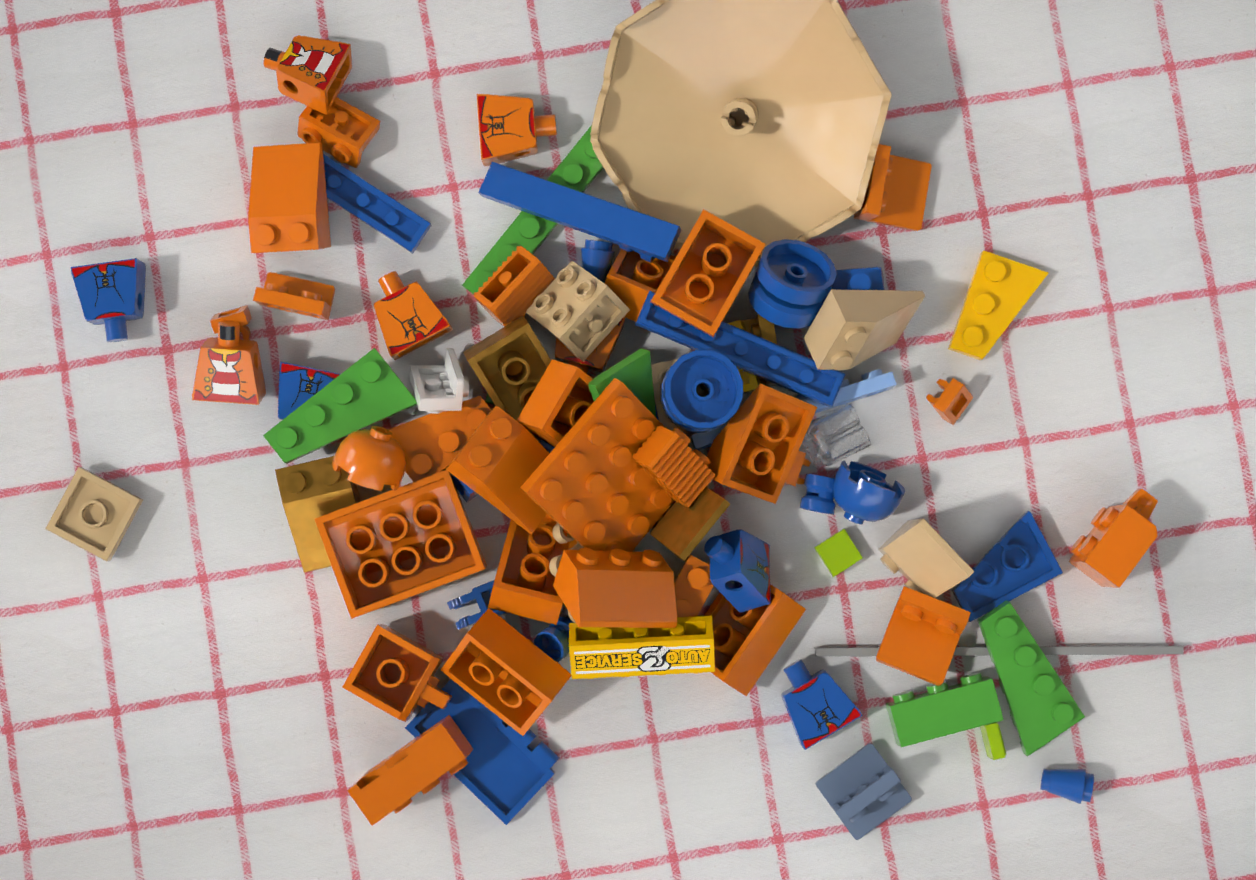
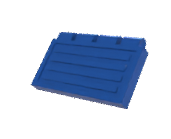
M450 679L442 688L443 691L452 695L446 708L441 709L429 702L405 729L416 738L450 715L473 747V751L466 758L469 763L453 775L507 825L555 774L551 767L557 762L559 757L543 741L532 750L528 745L536 738V735L530 729L524 736L520 735L512 727L505 725L502 719Z

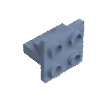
M871 743L862 747L815 783L855 840L861 839L912 800L901 784L900 778L887 765Z

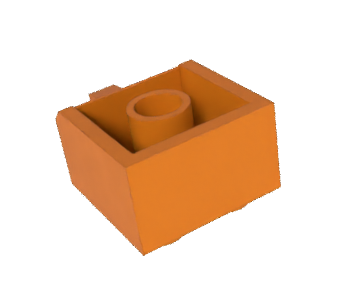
M1140 488L1122 505L1109 506L1108 509L1105 507L1101 508L1091 521L1094 527L1087 537L1082 535L1072 546L1070 552L1073 553V556L1068 562L1101 587L1120 588L1158 536L1156 526L1149 521L1158 500Z
M378 624L342 686V688L404 722L411 718L417 705L425 708L426 704L430 702L441 709H445L452 698V695L437 687L440 679L434 676L444 657L385 624Z

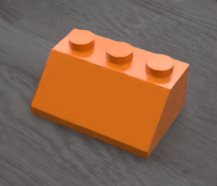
M623 249L620 250L604 284L630 309L624 316L625 318L637 321L648 292L656 293L675 260V256L671 255L668 262L655 258L652 263L641 259L640 254L635 251L629 253Z
M589 548L563 551L553 587L578 627L676 628L677 611L674 574L659 552L653 550L633 552L621 549L599 551Z
M771 584V604L740 613L719 593L704 615L712 616L715 672L711 673L746 697L806 611L804 607Z

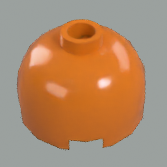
M372 426L371 430L362 429L350 433L340 443L335 453L332 467L336 472L340 471L341 468L348 472L347 480L352 483L382 491L384 484L391 485V488L395 491L401 485L407 463L403 448L399 442L391 437L392 432L380 426Z

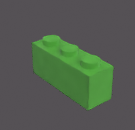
M981 672L960 677L961 683L948 686L947 681H945L941 686L935 684L927 686L928 692L914 695L913 690L893 695L894 701L885 704L896 744L900 747H905L1004 720L993 679L987 676L982 677Z

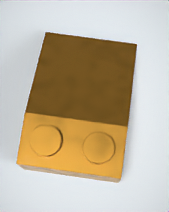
M524 316L519 317L463 352L495 406L500 407L515 420L518 419L551 362V359ZM528 430L536 439L539 438V437H538L537 435H535L533 432H531L530 430Z
M334 456L275 469L282 504L304 573L331 567L314 519L360 502L357 485L347 480L349 473L342 468L337 472L333 470L332 462Z
M706 487L689 508L676 501L669 511H666L656 522L650 535L678 558L685 561L729 507L730 503Z

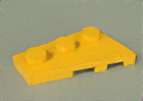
M983 250L980 253L948 349L982 360L1049 273Z

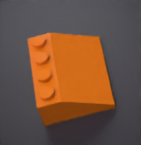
M447 470L401 486L395 491L391 490L314 519L351 619L487 568L471 522L452 476Z

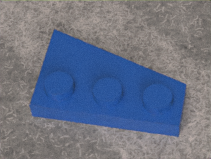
M1026 511L972 568L974 573L957 584L951 591L961 609L971 612L968 622H971L990 612L1004 601H1011L1063 572L1031 512Z

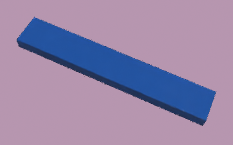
M495 162L491 163L478 192L484 198L666 262L669 261L682 231L678 225Z
M648 292L635 325L693 350H713L725 355L740 370L830 408L833 406L845 373L838 370H818L814 360L723 321L714 337L651 303L655 292Z

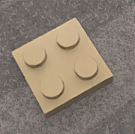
M78 467L45 529L105 561H111L143 499L82 467Z

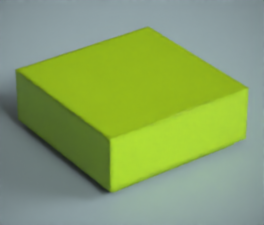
M845 529L840 530L814 547L832 577L863 559Z
M995 722L980 726L987 757L992 760L1006 758L1005 755L1007 754L999 724Z

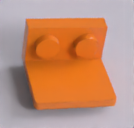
M879 144L862 208L854 214V219L919 231L922 228L932 165L927 162L890 155L891 146Z
M904 586L878 650L876 661L941 686L971 612Z

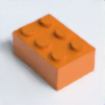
M489 608L467 632L441 668L444 674L522 736L525 735L572 676L558 662L554 661L534 645L531 640L524 637Z

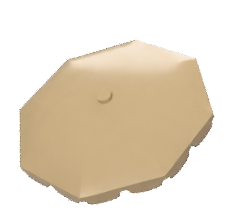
M655 0L615 27L606 59L603 85L593 117L590 142L606 173L622 192L623 199L629 209L680 226L682 231L674 248H682L703 209L765 243L766 247L774 241L784 239L806 242L846 220L862 208L892 93L838 0ZM761 256L754 267H758Z

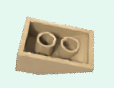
M831 289L804 337L817 369L849 370L896 344L925 297L924 292Z
M924 518L908 520L878 548L883 554L880 558L881 562L893 574L899 571L908 580L904 584L905 587L933 598L943 594L974 573L973 569Z

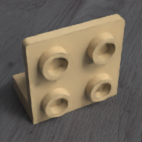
M571 261L558 273L557 277L544 292L536 297L526 313L556 336L577 358L584 362L630 309L606 284Z

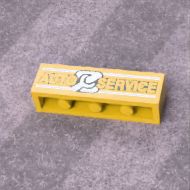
M712 616L677 617L676 628L578 627L576 623H569V654L572 679L715 672Z

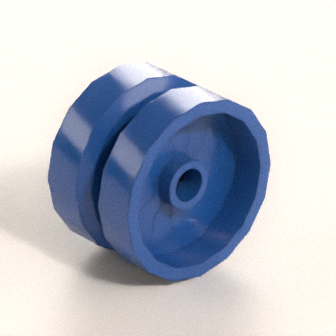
M789 239L774 241L763 250L748 291L750 304L760 316L776 325L797 329L811 326L833 287L837 275L834 263L824 252L808 243Z
M695 350L682 355L666 372L660 386V402L666 416L676 426L690 432H708L722 426L738 411L743 398V380L738 368L725 355L713 350ZM700 384L701 389L708 390V394L705 397L697 394V385Z

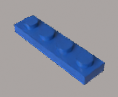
M323 154L327 199L413 254L432 226L431 223Z

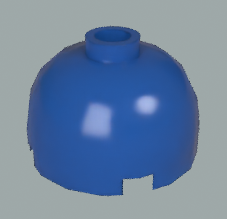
M844 460L841 462L835 476L833 497L838 506L845 511L844 517L862 525L864 520L876 522L892 515L905 494V488L896 480L893 486L887 483L885 480L887 475L877 469L855 461H851L848 467Z

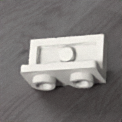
M446 348L445 365H410L409 378L419 411H426L432 414L442 413L443 411H462L463 397H468L469 380L468 376H463L462 360H457L454 348Z

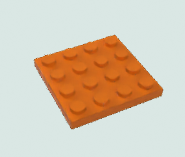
M614 378L520 488L583 548L599 551H611L613 549L633 551L675 501L633 459V454L638 452V448L642 447V443L647 442V438L651 436L652 432L656 431V427L660 425L665 426L622 381Z

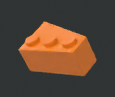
M480 395L463 401L462 411L431 413L388 429L392 432L391 437L399 442L405 452L407 463L405 472L413 482L445 471L492 410Z
M448 715L368 770L347 791L373 826L392 811L396 814L407 807L413 801L411 798L420 791L424 795L440 783L438 778L449 771L453 775L469 763L466 758L473 751V747L452 717Z

